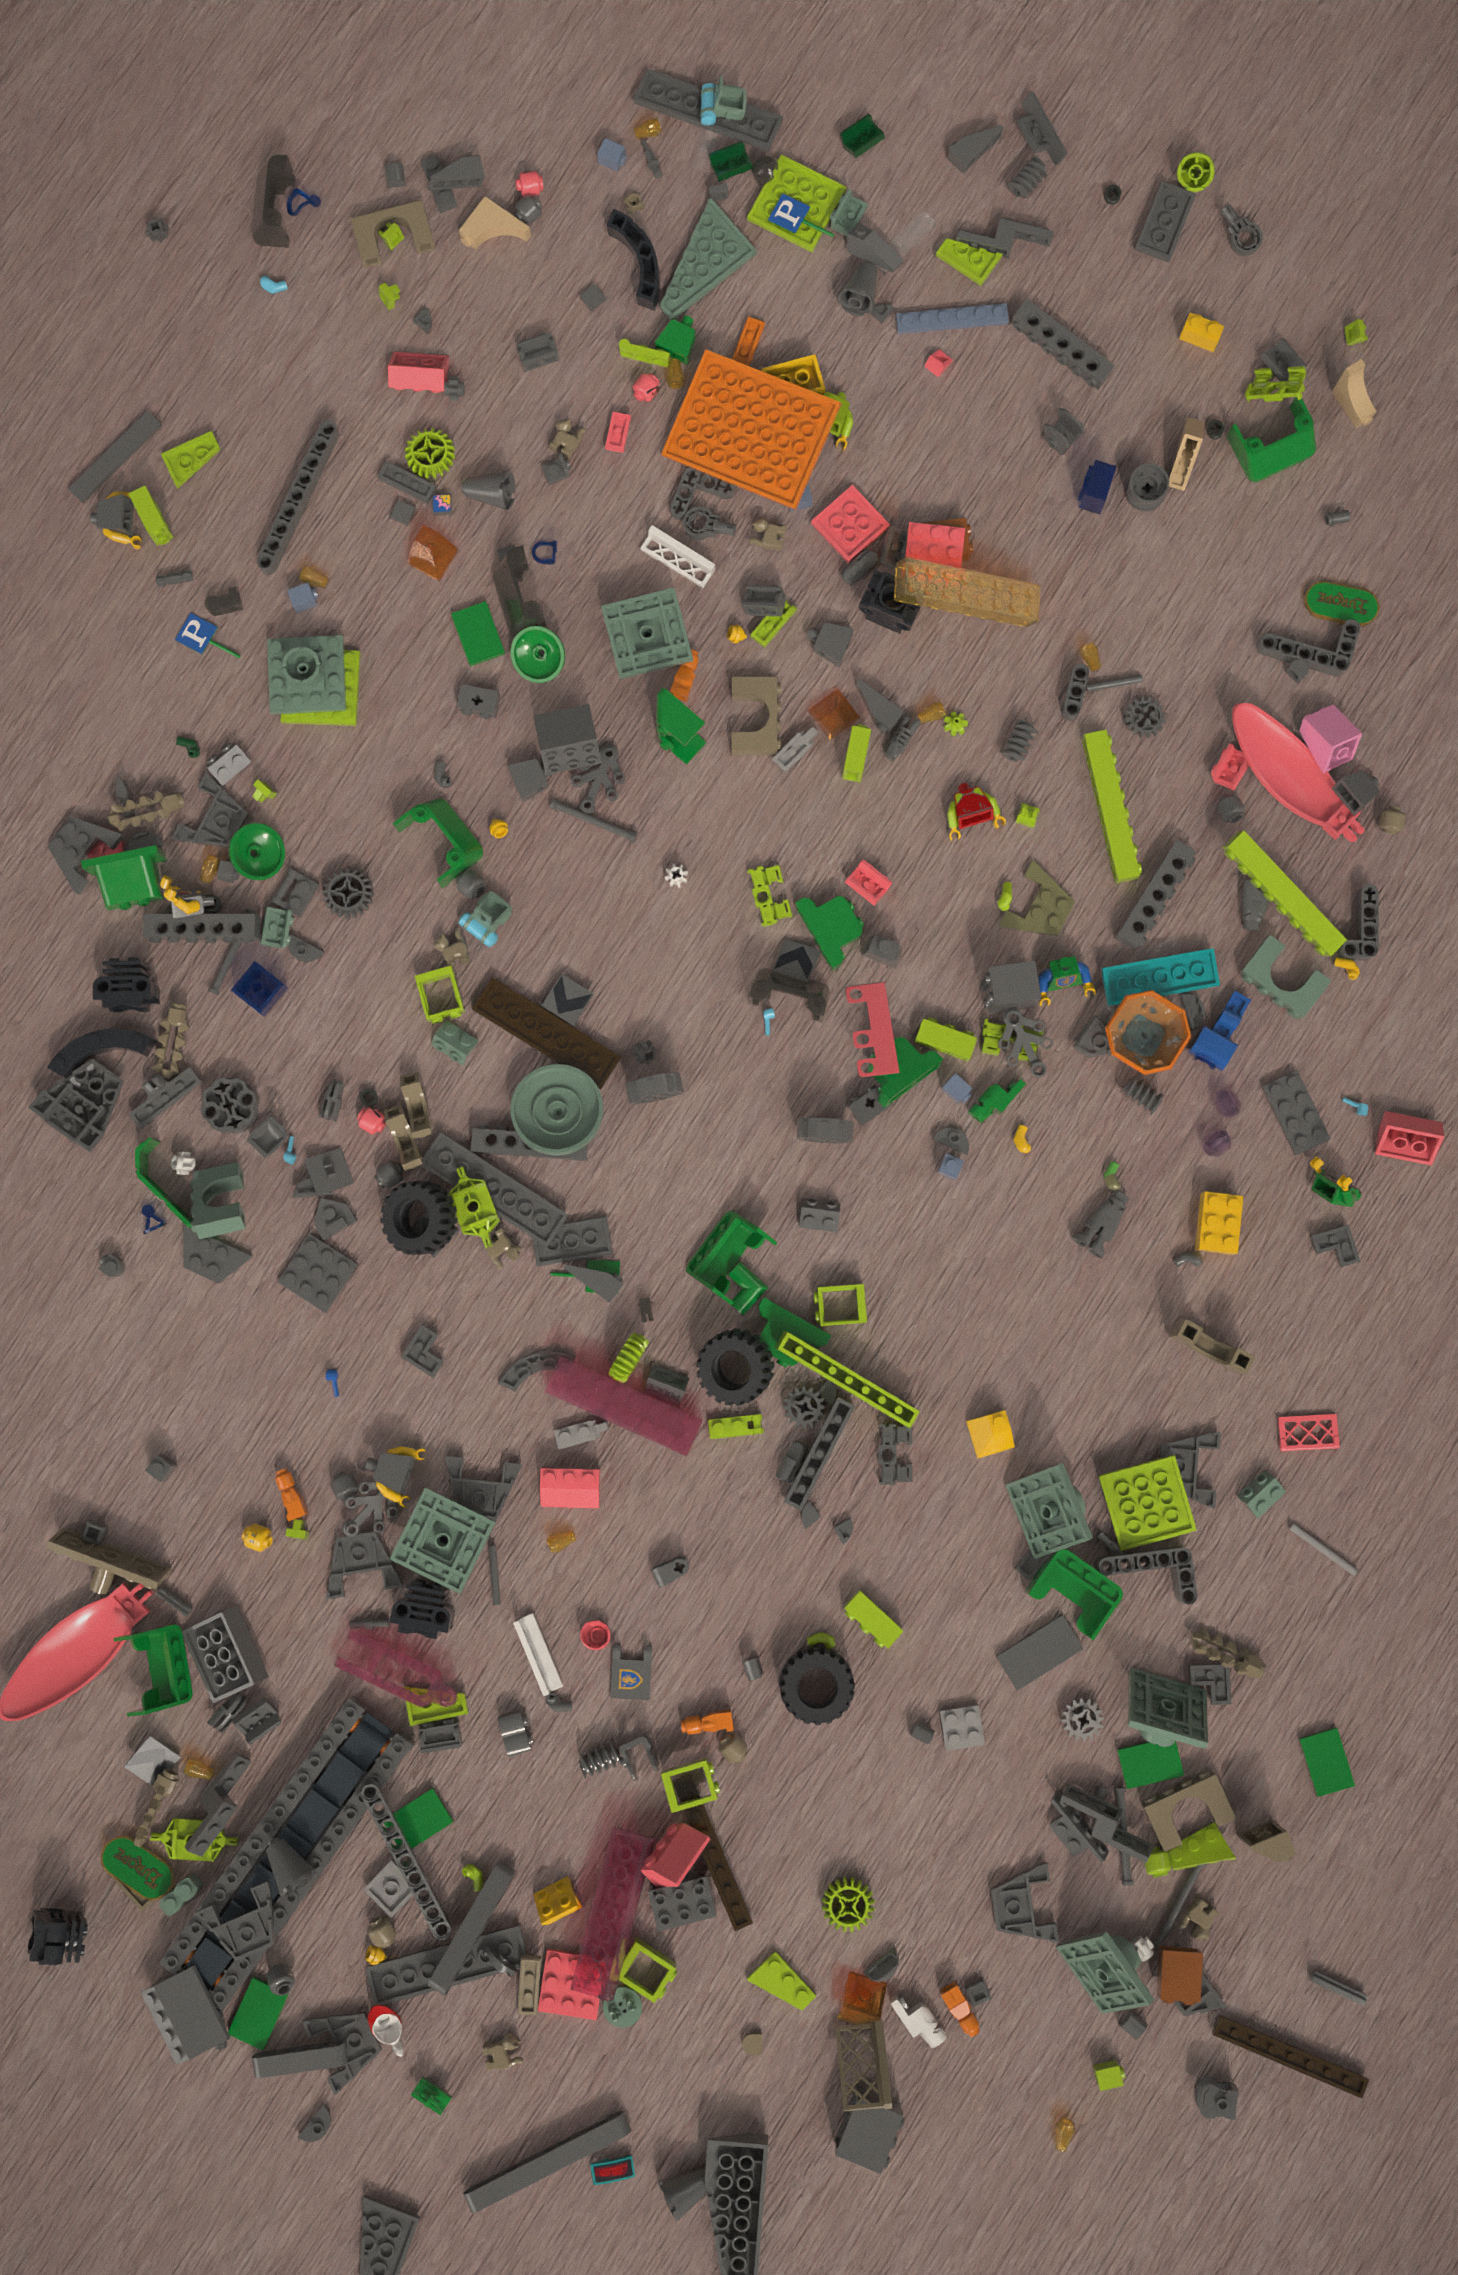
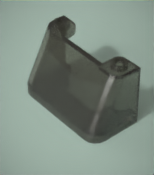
M288 155L272 156L257 179L252 237L255 243L260 246L289 248L290 238L288 235H285L281 225V213L275 209L276 194L285 195L287 187L290 185L295 187L296 177Z
M523 545L510 549L492 574L507 628L513 638L527 627H546L540 604L536 601L523 602L518 582L523 581L522 575L524 571L529 570Z
M768 968L760 969L757 972L749 994V1004L758 1006L761 1000L770 999L773 990L808 999L806 1009L813 1013V1020L823 1022L830 995V989L826 984L810 979L808 983L772 972V969Z

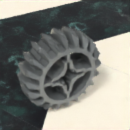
M340 868L339 875L334 871L333 875L335 877L333 879L331 877L327 878L330 884L324 883V887L328 890L322 891L323 895H327L323 898V901L328 902L326 907L331 909L332 914L337 913L339 918L344 914L345 918L349 919L350 914H352L353 918H357L356 912L363 915V908L369 910L366 903H373L368 898L374 896V893L370 891L373 889V885L369 884L370 879L365 878L363 872L359 874V870L355 869L352 873L351 868H347L345 873ZM352 880L361 883L363 891L354 889ZM344 881V885L341 888H336L339 883ZM347 890L352 892L349 897H346L344 894ZM334 896H338V898H343V903L345 904V906L341 907L335 903ZM361 898L356 905L352 906L355 899Z

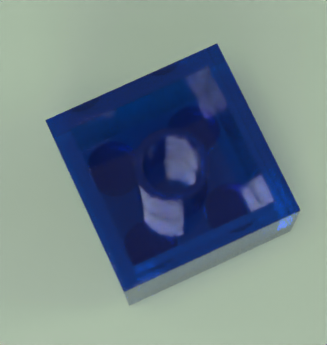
M1096 459L1093 466L1089 465L1078 496V501H1081L1080 509L1100 515L1117 466Z
M254 961L231 991L265 1017L288 987Z

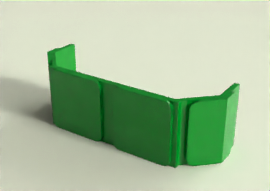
M149 1137L135 1149V1167L137 1168L135 1173L137 1178L159 1199L163 1200L166 1203L165 1205L187 1227L191 1228V1221L193 1219L148 1176V1154L160 1143L159 1140Z

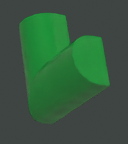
M741 1261L728 1274V1277L742 1288L732 1299L734 1302L732 1306L744 1316L769 1287Z

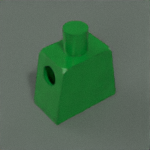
M684 315L681 323L672 319L655 341V350H666L670 353L671 358L687 365L696 339V330L691 328L694 320L687 315Z

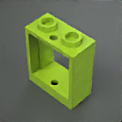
M146 486L128 493L148 534L157 546L164 545L174 538L155 499Z
M857 724L852 726L842 779L861 783L871 729L866 725Z
M452 966L415 975L428 1022L435 1024L442 1022L443 1018L449 1016L451 1018L462 1016L461 1013L465 1012V1008ZM450 978L458 1007L431 1014L424 985Z
M864 1284L817 1287V1292H814V1303H818L819 1311H815L816 1323L820 1322V1326L867 1323ZM856 1290L858 1319L825 1321L823 1292Z
M707 1757L661 1771V1777L672 1813L718 1799L717 1793H720L717 1781H713L712 1774L715 1771L712 1761L708 1762ZM703 1767L711 1794L678 1803L671 1776Z
M636 1938L615 1971L614 1977L655 2003L658 1998L661 2000L667 1990L665 1988L667 1982L674 1980L678 1972L676 1971L677 1963L639 1938ZM639 1951L668 1969L654 1993L626 1975Z

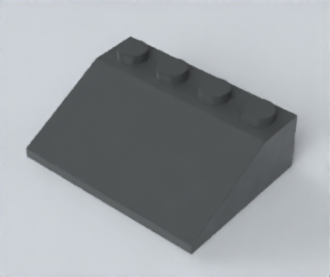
M237 1605L182 1631L185 1642L213 1703L269 1677Z
M195 1965L185 1968L175 1975L172 1974L162 1978L141 1992L176 2065L188 2061L231 2038Z

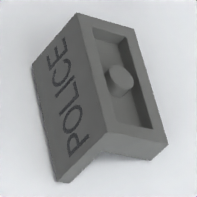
M653 1365L643 1393L680 1406L690 1378Z

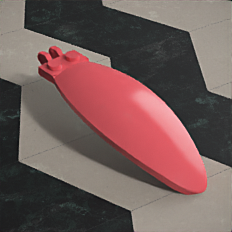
M1238 703L1233 707L1232 722L1241 750L1252 771L1267 791L1293 813L1322 826L1321 828L1335 840L1343 833V836L1348 841L1355 842L1357 836L1353 831L1359 835L1365 832L1364 827L1355 820L1361 812L1354 816L1335 794L1332 788L1336 782L1328 771L1322 773L1308 747L1286 727L1257 706L1250 703Z
M123 1582L109 1596L89 1603L61 1620L37 1642L14 1672L0 1698V1718L4 1721H19L29 1718L62 1702L87 1685L111 1662L126 1641L114 1642L113 1638L130 1634L134 1625L150 1612L143 1602L154 1592L152 1590L147 1591L139 1599L135 1593L144 1587L143 1584L139 1583L131 1590Z

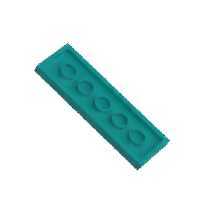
M1214 948L1101 968L1107 1006L1120 1004L1126 995L1153 990L1161 996L1220 986Z

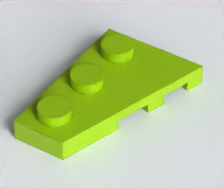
M946 238L936 252V257L982 286L1003 254L998 252L996 254L986 251L987 249H977L970 247L966 243Z
M210 431L161 453V456L178 489L221 449L213 432Z
M1215 1822L1181 1840L1183 1844L1167 1851L1173 1870L1236 1859Z

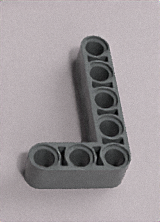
M1352 619L1346 621L1338 632L1333 651L1272 633L1264 634L1258 641L1256 648L1264 656L1288 663L1301 659L1307 662L1309 669L1338 677L1343 675L1350 666L1360 632V624ZM1346 628L1352 629L1353 634L1348 633ZM1263 641L1269 642L1271 647L1264 646ZM1341 645H1345L1348 651L1342 650ZM1281 647H1286L1289 652H1283ZM1299 652H1304L1307 658L1301 657ZM1317 658H1323L1325 663H1320ZM1336 662L1341 663L1343 669H1339L1336 666Z
M1176 1546L1101 1556L1094 1562V1568L1101 1574L1108 1576L1171 1567L1174 1593L1177 1601L1191 1605L1197 1600L1198 1594L1193 1558L1190 1550L1187 1548ZM1180 1551H1183L1184 1558L1179 1561L1177 1555ZM1163 1553L1165 1561L1160 1564L1158 1557ZM1142 1556L1146 1557V1564L1144 1566H1141L1139 1563V1559ZM1126 1558L1127 1566L1122 1569L1120 1562ZM1104 1561L1108 1562V1569L1106 1571L1101 1569V1564ZM1185 1570L1187 1577L1182 1581L1180 1574ZM1188 1590L1190 1596L1187 1600H1184L1183 1593Z

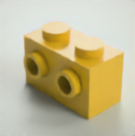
M1189 313L1179 339L1214 352L1224 326L1218 321H1210L1199 314Z

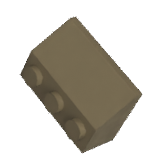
M1274 1820L1237 1834L1238 1838L1250 1850L1277 1862H1287L1292 1859V1856L1296 1855L1288 1832Z

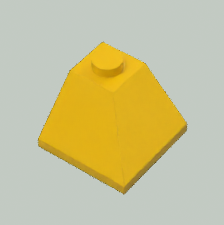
M1005 1410L966 1421L977 1458L1015 1447Z

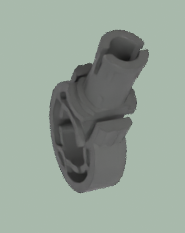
M1231 204L1227 205L1220 213H1222L1230 225L1226 230L1230 235V246L1238 255H1252L1262 244V231L1257 224L1248 221L1245 216L1243 218L1238 217ZM1242 232H1249L1255 238L1253 244L1244 246L1242 249L1239 235Z
M693 507L686 512L683 518L684 530L694 540H704L708 537L715 538L719 533L735 536L736 524L720 522V516L712 514L705 507ZM696 513L698 517L707 519L703 529L695 530L691 527L692 520L696 518Z

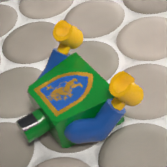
M1075 956L1063 957L1048 962L1046 968L1038 975L1041 1000L1038 1002L1040 1006H1042L1043 1000H1045L1047 1005H1050L1051 1001L1046 992L1082 985V983H1085L1083 990L1086 997H1088L1087 991L1093 990L1094 995L1096 994L1094 984L1090 983L1092 979L1088 966L1081 961H1077Z

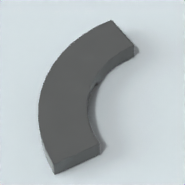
M554 1350L529 1354L514 1363L504 1373L498 1384L516 1392L525 1379L537 1372L558 1370L568 1374L576 1356Z

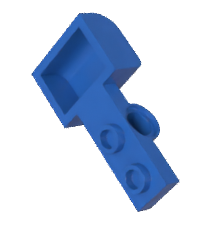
M1233 991L1212 1030L1203 1026L1188 1053L1220 1071L1224 1070L1238 1044L1229 1039L1238 1027L1251 999L1237 991Z

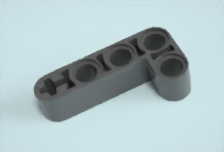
M1367 884L1357 892L1356 940H1347L1338 949L1337 952L1340 958L1366 961L1378 953L1379 892L1373 884ZM1364 909H1368L1371 912V917H1367L1364 914ZM1364 928L1370 929L1371 936H1367L1364 933ZM1345 946H1349L1352 949V954L1346 953ZM1364 946L1370 948V955L1364 952Z

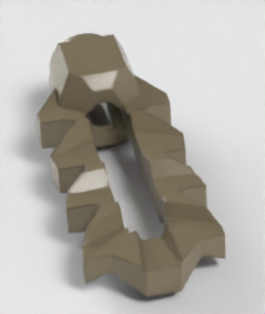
M155 792L154 801L146 796H142L139 799V804H136L133 800H126L125 807L112 804L108 820L119 831H123L129 824L138 827L143 819L147 823H153L157 814L161 818L167 819L172 812L184 808L185 805L181 793L165 795L161 792ZM160 802L161 810L119 821L117 815L119 813Z
M172 1003L168 1016L161 1021V1025L167 1031L158 1036V1041L163 1046L155 1051V1054L160 1059L152 1066V1069L161 1074L165 1079H170L174 1075L180 1074L177 1062L183 1059L180 1047L185 1046L187 1042L182 1033L189 1030L186 1020L187 1006ZM174 1025L178 1026V1033L170 1070L164 1069V1062L171 1026Z
M1204 1627L1199 1632H1194L1191 1635L1190 1642L1194 1647V1652L1206 1654L1208 1659L1213 1661L1219 1660L1225 1668L1234 1667L1235 1672L1239 1675L1244 1674L1252 1679L1255 1677L1260 1679L1264 1674L1266 1665L1262 1663L1263 1660L1250 1654L1248 1649L1244 1648L1238 1653L1234 1642L1229 1641L1225 1645L1220 1635L1217 1634L1211 1638ZM1201 1640H1205L1207 1644H1213L1217 1646L1219 1650H1225L1233 1654L1235 1658H1240L1242 1660L1236 1662L1234 1658L1226 1654H1220V1651L1214 1648H1208L1206 1644H1200Z
M164 1769L163 1772L159 1773L153 1785L157 1793L151 1801L149 1811L144 1815L143 1824L139 1826L136 1832L134 1845L141 1847L147 1840L149 1827L155 1822V1814L162 1807V1799L172 1795L179 1780L177 1779L178 1774L176 1772Z

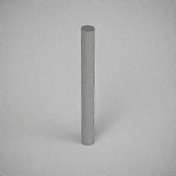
M1291 1524L1289 1529L1353 1576L1357 1573L1358 1569L1296 1524Z

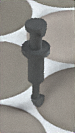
M642 139L641 145L645 148V155L649 162L648 168L654 171L653 176L655 178H659L662 176V171L658 169L660 162L655 159L652 150L647 146L646 140Z

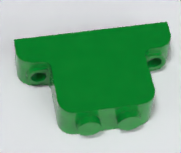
M837 896L819 907L809 898H802L795 902L798 913L818 948L822 951L821 953L830 969L833 971L839 968L843 959H845L841 949L857 941L861 937L862 927H864L859 916L856 918L853 912L855 908L850 900L847 901L842 896Z
M896 1038L894 1043L899 1073L873 1076L881 1084L878 1089V1102L885 1109L938 1069L943 1058L935 1051H929L921 1055L905 1038ZM873 1052L869 1057L875 1058V1052ZM869 1063L868 1065V1071L870 1073L873 1071L874 1068L871 1063Z
M763 1298L759 1305V1315L768 1320L759 1341L761 1343L766 1342L768 1345L766 1347L767 1352L771 1351L773 1357L778 1359L776 1363L785 1368L788 1365L794 1366L798 1362L774 1348L783 1331L818 1349L826 1345L831 1335L766 1298Z

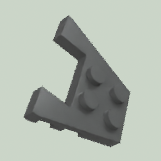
M205 773L198 789L215 797L197 831L179 823L171 838L175 841L229 848L232 836L238 829L243 827L249 815Z
M70 816L47 847L73 891L80 895L90 882L76 870L81 864V860L86 858L99 839L114 850L124 836L118 832Z
M1212 1432L1161 1444L1159 1458L1175 1455L1187 1497L1208 1507L1215 1508L1216 1490L1196 1489L1199 1448L1220 1449L1221 1432Z
M446 1456L454 1501L497 1521L522 1464L504 1462L502 1482L462 1478L464 1458Z
M373 1531L356 1534L353 1537L343 1536L336 1538L332 1570L326 1595L327 1600L345 1596L343 1576L382 1570L385 1590L403 1587V1583L377 1532Z
M1043 1862L991 1888L997 1931L1034 1937L1040 1940H1049L1055 1943L1059 1942L1055 1922L1035 1925L1030 1884L1050 1882L1047 1862Z
M269 1880L251 1888L258 1906L256 1909L225 1922L221 1921L214 1903L196 1912L199 1919L202 1918L208 1925L207 1928L220 1939V1943L235 1961H239L275 1944Z
M366 2012L310 2018L302 2022L309 2039L329 2030L333 2041H345L348 2063L344 2065V2069L329 2075L327 2078L334 2095L339 2093L382 2050L379 2041L370 2030Z

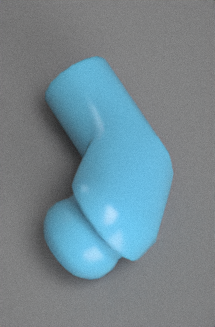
M262 276L260 279L261 287L271 294L288 289L285 280L274 282L268 276Z

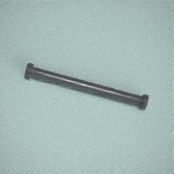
M555 798L551 802L550 809L552 810L557 809L627 838L631 843L635 842L638 834L635 831L632 833L564 805Z
M246 908L245 910L246 914H257L256 912ZM240 925V928L237 933H239L242 930V925ZM235 940V943H232L212 988L209 987L208 989L209 992L219 996V989L242 940Z
M1114 1787V1792L1117 1796V1807L1124 1810L1119 1828L1128 1832L1124 1796L1126 1787ZM1121 1851L1124 1878L1122 1885L1131 1886L1134 1885V1880L1131 1878L1130 1855Z
M1206 1864L1192 1868L1157 1939H1154L1152 1942L1156 1946H1165L1163 1943L1202 1867H1205Z

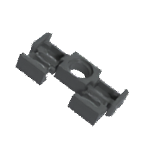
M880 1424L879 1427H882V1444H879V1464H882V1481H879V1484L895 1485L897 1482H912V1464H907V1467H909V1478L907 1477V1467H900V1464H897V1445H900V1442H907V1432H909V1442H907V1445H912V1427ZM884 1449L892 1450V1459L886 1460L883 1458L882 1452Z

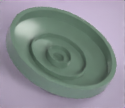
M552 1064L540 1067L522 1079L512 1096L510 1111L514 1128L520 1139L527 1146L542 1154L560 1156L574 1153L592 1141L601 1127L604 1107L600 1090L590 1076L580 1069L569 1065Z

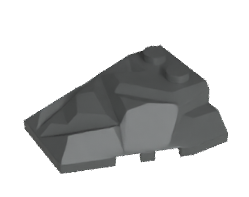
M94 1059L74 1070L72 1075L64 1080L60 1079L57 1081L55 1086L40 1092L28 1107L53 1129L90 1153L104 1136L124 1083L122 1079Z

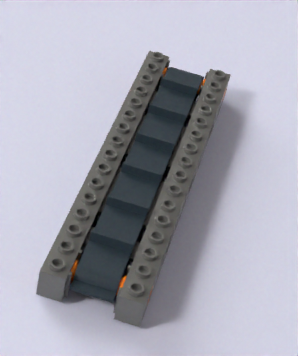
M352 1695L197 1911L214 1903L221 1921L225 1922L256 1909L258 1906L251 1888L269 1880L274 1938H276L368 1808L361 1795L362 1782L365 1779L373 1778L382 1789L416 1741L401 1730L390 1738L394 1731L371 1714H366L365 1711L368 1706ZM348 1738V1740L346 1741V1743L343 1745V1747H342L341 1750L339 1751L338 1748L341 1746V1744L343 1743V1741ZM375 1759L376 1763L371 1768V1770L367 1772V1769L370 1767V1765ZM326 1767L327 1769L317 1783H314L317 1779L316 1777ZM367 1787L365 1789L366 1793H373L375 1791L374 1787ZM355 1788L356 1791H355L354 1794L351 1796V1798H350L349 1801L346 1803V1805H344V1804H343L344 1801L347 1799V1797L349 1796V1794H350V1793L352 1792V1790ZM277 1833L280 1834L278 1838H284L303 1859L308 1854L309 1857L306 1862L317 1873L312 1880L310 1878L306 1879L305 1886L288 1896L285 1895L283 1898L279 1894L266 1852L268 1843ZM231 1899L232 1901L230 1905L221 1916L220 1913L222 1912L223 1907ZM195 1912L159 1964L173 1975L184 1967L188 1968L195 1965L207 1990L211 1989L209 1994L214 2005L223 2011L268 1948L239 1961L234 1960L227 1967L233 1957L220 1943V1939L207 1928L208 1925L202 1918L199 1919ZM206 1933H209V1934L206 1936V1938L204 1939V1941L201 1942V1940H202V1938L204 1937V1935H205Z

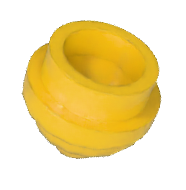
M736 624L730 625L726 637L731 643L737 644L746 639L747 635L742 627Z
M493 819L489 826V831L495 838H502L508 833V825L501 819Z
M373 1945L368 1947L365 1961L369 1962L370 1965H377L379 1962L387 1959L381 1947Z

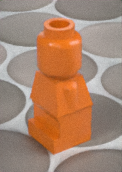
M692 649L693 661L680 664L681 667L677 670L670 693L677 699L688 702L695 678L693 671L696 670L699 662L698 652Z
M287 1468L275 1472V1481L278 1489L283 1491L281 1495L283 1505L288 1511V1515H286L288 1522L309 1514L303 1499L304 1497L296 1487H293L295 1481L292 1473L287 1471Z
M731 1709L712 1711L703 1715L702 1718L696 1715L688 1716L685 1720H681L682 1732H686L689 1735L701 1733L702 1730L717 1732L718 1730L726 1729L727 1732L734 1731Z
M953 1981L940 1989L939 1992L953 2017L958 2019L963 2032L973 2037L980 2032L978 2028L979 2022L974 2013L970 2012L971 2006L965 1995H963L956 1981Z

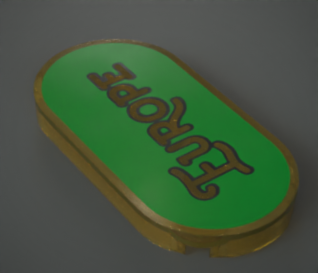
M1319 581L1312 584L1304 595V606L1311 616L1344 624L1352 619L1356 620L1360 627H1364L1375 620L1380 609L1379 601L1371 591L1329 581Z
M118 1836L108 1841L101 1852V1864L109 1875L147 1900H157L168 1894L174 1881L173 1871L168 1863L144 1846L138 1847L134 1845L135 1840L130 1837Z

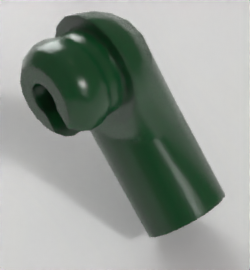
M182 736L177 737L176 745L186 747L189 757L196 758L199 756L200 748L194 739Z

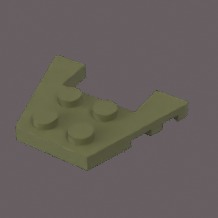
M1032 860L1024 877L1041 885V888L1025 919L1007 910L998 927L1058 936L1075 901Z

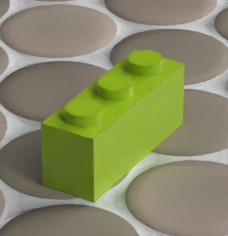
M928 1017L927 1020L923 1018L914 1043L968 1062L977 1038L974 1037L972 1032L965 1030L963 1032L957 1031L955 1026L949 1024L943 1026L938 1024L937 1020Z
M860 1589L843 1606L846 1610L844 1614L852 1621L856 1619L861 1623L859 1628L866 1634L870 1632L874 1635V1641L881 1648L883 1646L889 1648L904 1632L898 1624Z

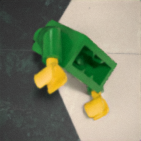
M1317 1156L1310 1161V1165L1315 1170L1316 1175L1311 1188L1313 1192L1331 1204L1352 1207L1361 1198V1191L1351 1184L1353 1181L1350 1177L1346 1178L1344 1174L1340 1178L1326 1175L1324 1169H1320L1324 1162Z

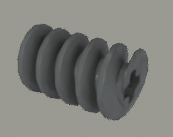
M1033 156L1026 166L1012 178V181L1007 186L1013 195L1026 199L1028 197L1027 193H1032V188H1036L1038 186L1037 183L1042 182V177H1047L1043 161L1037 156Z
M1021 719L1017 720L1018 724L1014 726L1015 731H1012V737L1008 738L1009 744H1006L1004 747L1006 751L1001 753L1003 757L1013 762L1025 760V757L1021 754H1028L1025 747L1032 746L1028 742V740L1033 741L1035 739L1031 733H1038L1033 725Z
M1135 1075L1126 1082L1120 1093L1127 1090L1125 1096L1128 1097L1132 1094L1131 1101L1134 1102L1139 1099L1138 1106L1145 1104L1144 1111L1151 1108L1150 1115H1152L1161 1104L1163 1094L1160 1093L1156 1096L1157 1089L1150 1091L1151 1085L1147 1084L1144 1086L1145 1080L1143 1079L1137 1082L1139 1076Z
M609 1742V1749L602 1745V1751L600 1752L597 1748H594L593 1755L588 1750L586 1758L580 1753L579 1763L584 1778H587V1772L591 1777L594 1776V1769L597 1773L602 1772V1767L606 1771L609 1770V1764L615 1768L616 1761L622 1765L621 1755L617 1746Z

